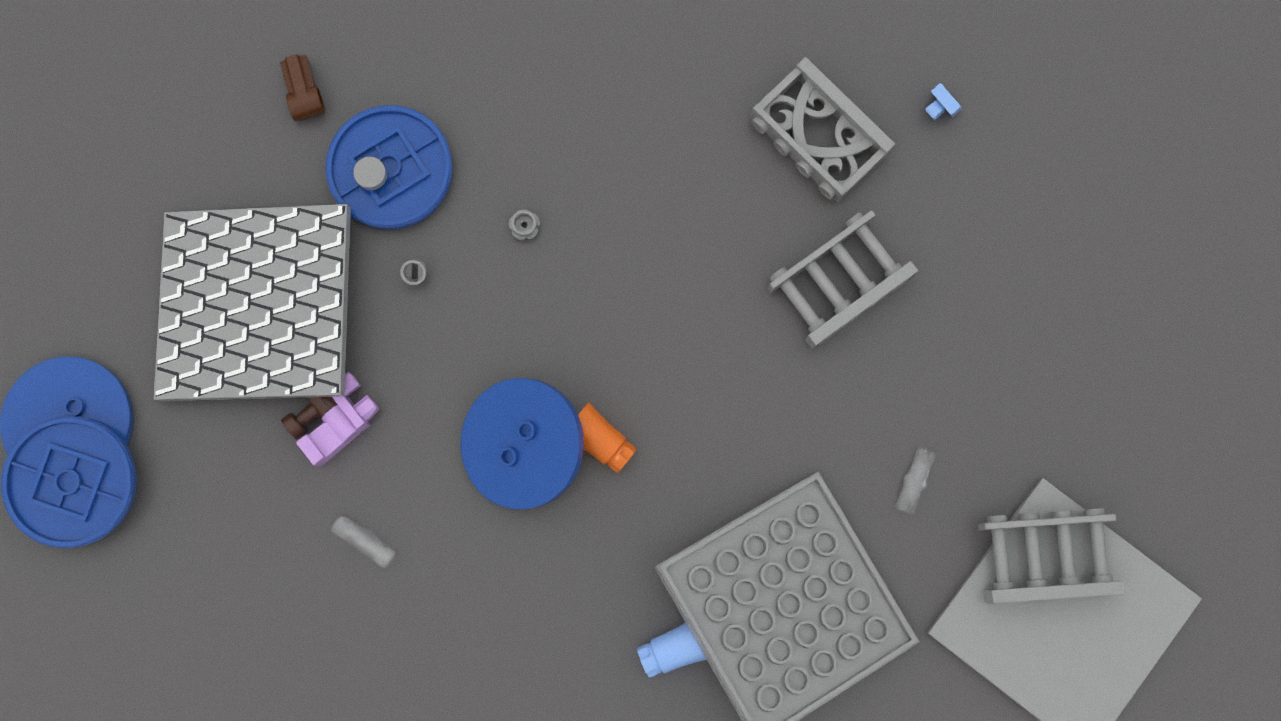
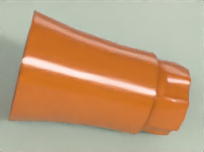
M588 402L578 414L584 436V451L592 455L603 465L607 463L613 471L618 473L637 448L625 440L627 437L615 429Z

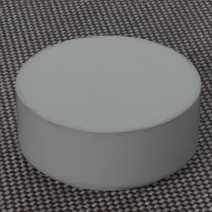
M375 157L360 159L353 170L356 182L365 190L379 189L387 179L385 166Z

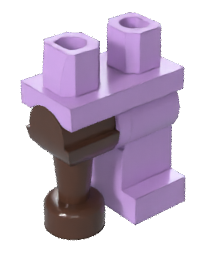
M350 372L345 373V396L310 397V403L297 416L289 413L281 420L287 431L298 440L296 444L314 466L322 467L362 431L370 427L371 424L368 421L380 410L368 395L356 404L352 402L349 396L360 388L361 385ZM320 417L324 423L309 435L303 436L307 432L305 425Z

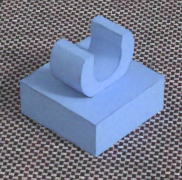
M940 83L931 91L937 100L925 109L933 120H936L946 110L954 117L962 110V107Z

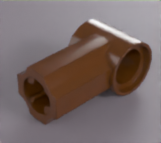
M296 54L286 57L280 64L288 90L286 100L293 120L299 121L324 114L323 99L318 87L315 86L307 56Z

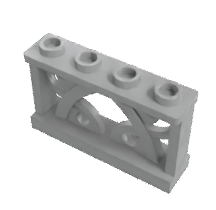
M807 57L801 60L793 71L756 104L750 114L751 123L754 128L761 134L766 133L772 138L775 148L782 155H789L796 162L795 166L798 171L806 178L811 177L818 184V189L822 195L829 200L833 198L837 203L882 161L895 146V143ZM797 81L803 85L797 100L783 95ZM819 100L824 105V108L821 111H815L806 107V104L814 108L813 102ZM784 103L794 108L793 112L784 109L777 113L784 115L785 121L783 123H777L770 116V108L775 104ZM804 114L815 119H823L834 115L838 119L834 130V138L838 147H817L806 144L803 128ZM791 129H792V137L787 133V131H789V130H791ZM844 129H849L854 134L852 138H845L849 145H846L842 139L841 131ZM869 149L874 155L858 169L853 156ZM846 158L850 166V175L845 180H835L828 173V168L835 166L840 174L843 167L841 159ZM815 159L823 160L821 165Z

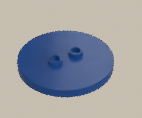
M384 105L364 110L343 124L329 146L325 169L330 192L338 204H348L351 207V218L375 229L396 230L407 228L423 221L441 205L451 185L453 160L443 133L428 117L407 107ZM375 157L383 163L387 171V179L382 187L376 190H365L358 185L354 178L353 170L360 159Z
M57 357L33 366L13 384L2 406L0 433L7 454L18 438L27 430L40 422L55 417L77 416L96 420L115 431L126 445L129 443L133 429L132 403L123 383L106 367L79 357Z
M508 379L489 387L472 404L465 418L461 433L462 460L471 482L487 499L497 505L510 509L520 510L541 507L561 496L574 481L580 469L584 452L582 425L571 402L552 385L535 379Z
M77 416L51 418L27 430L10 449L1 475L3 503L14 524L34 541L57 548L81 547L95 543L108 536L127 516L133 504L137 488L135 462L122 438L103 423Z

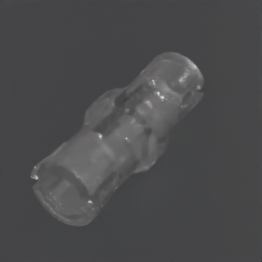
M922 448L916 449L909 472L904 474L902 478L904 485L894 506L896 510H903V513L914 515L922 490L927 489L928 482L926 479L937 456L932 452L927 453L928 450Z
M342 514L337 519L331 529V532L349 542L354 547V551L358 554L362 552L383 568L391 562L397 552L375 537L372 530H365L345 514Z

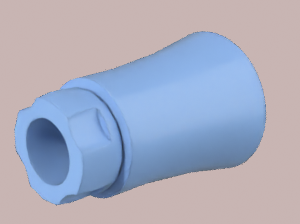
M686 623L651 639L650 643L637 648L640 661L648 677H653L661 672L665 674L677 668L707 660Z

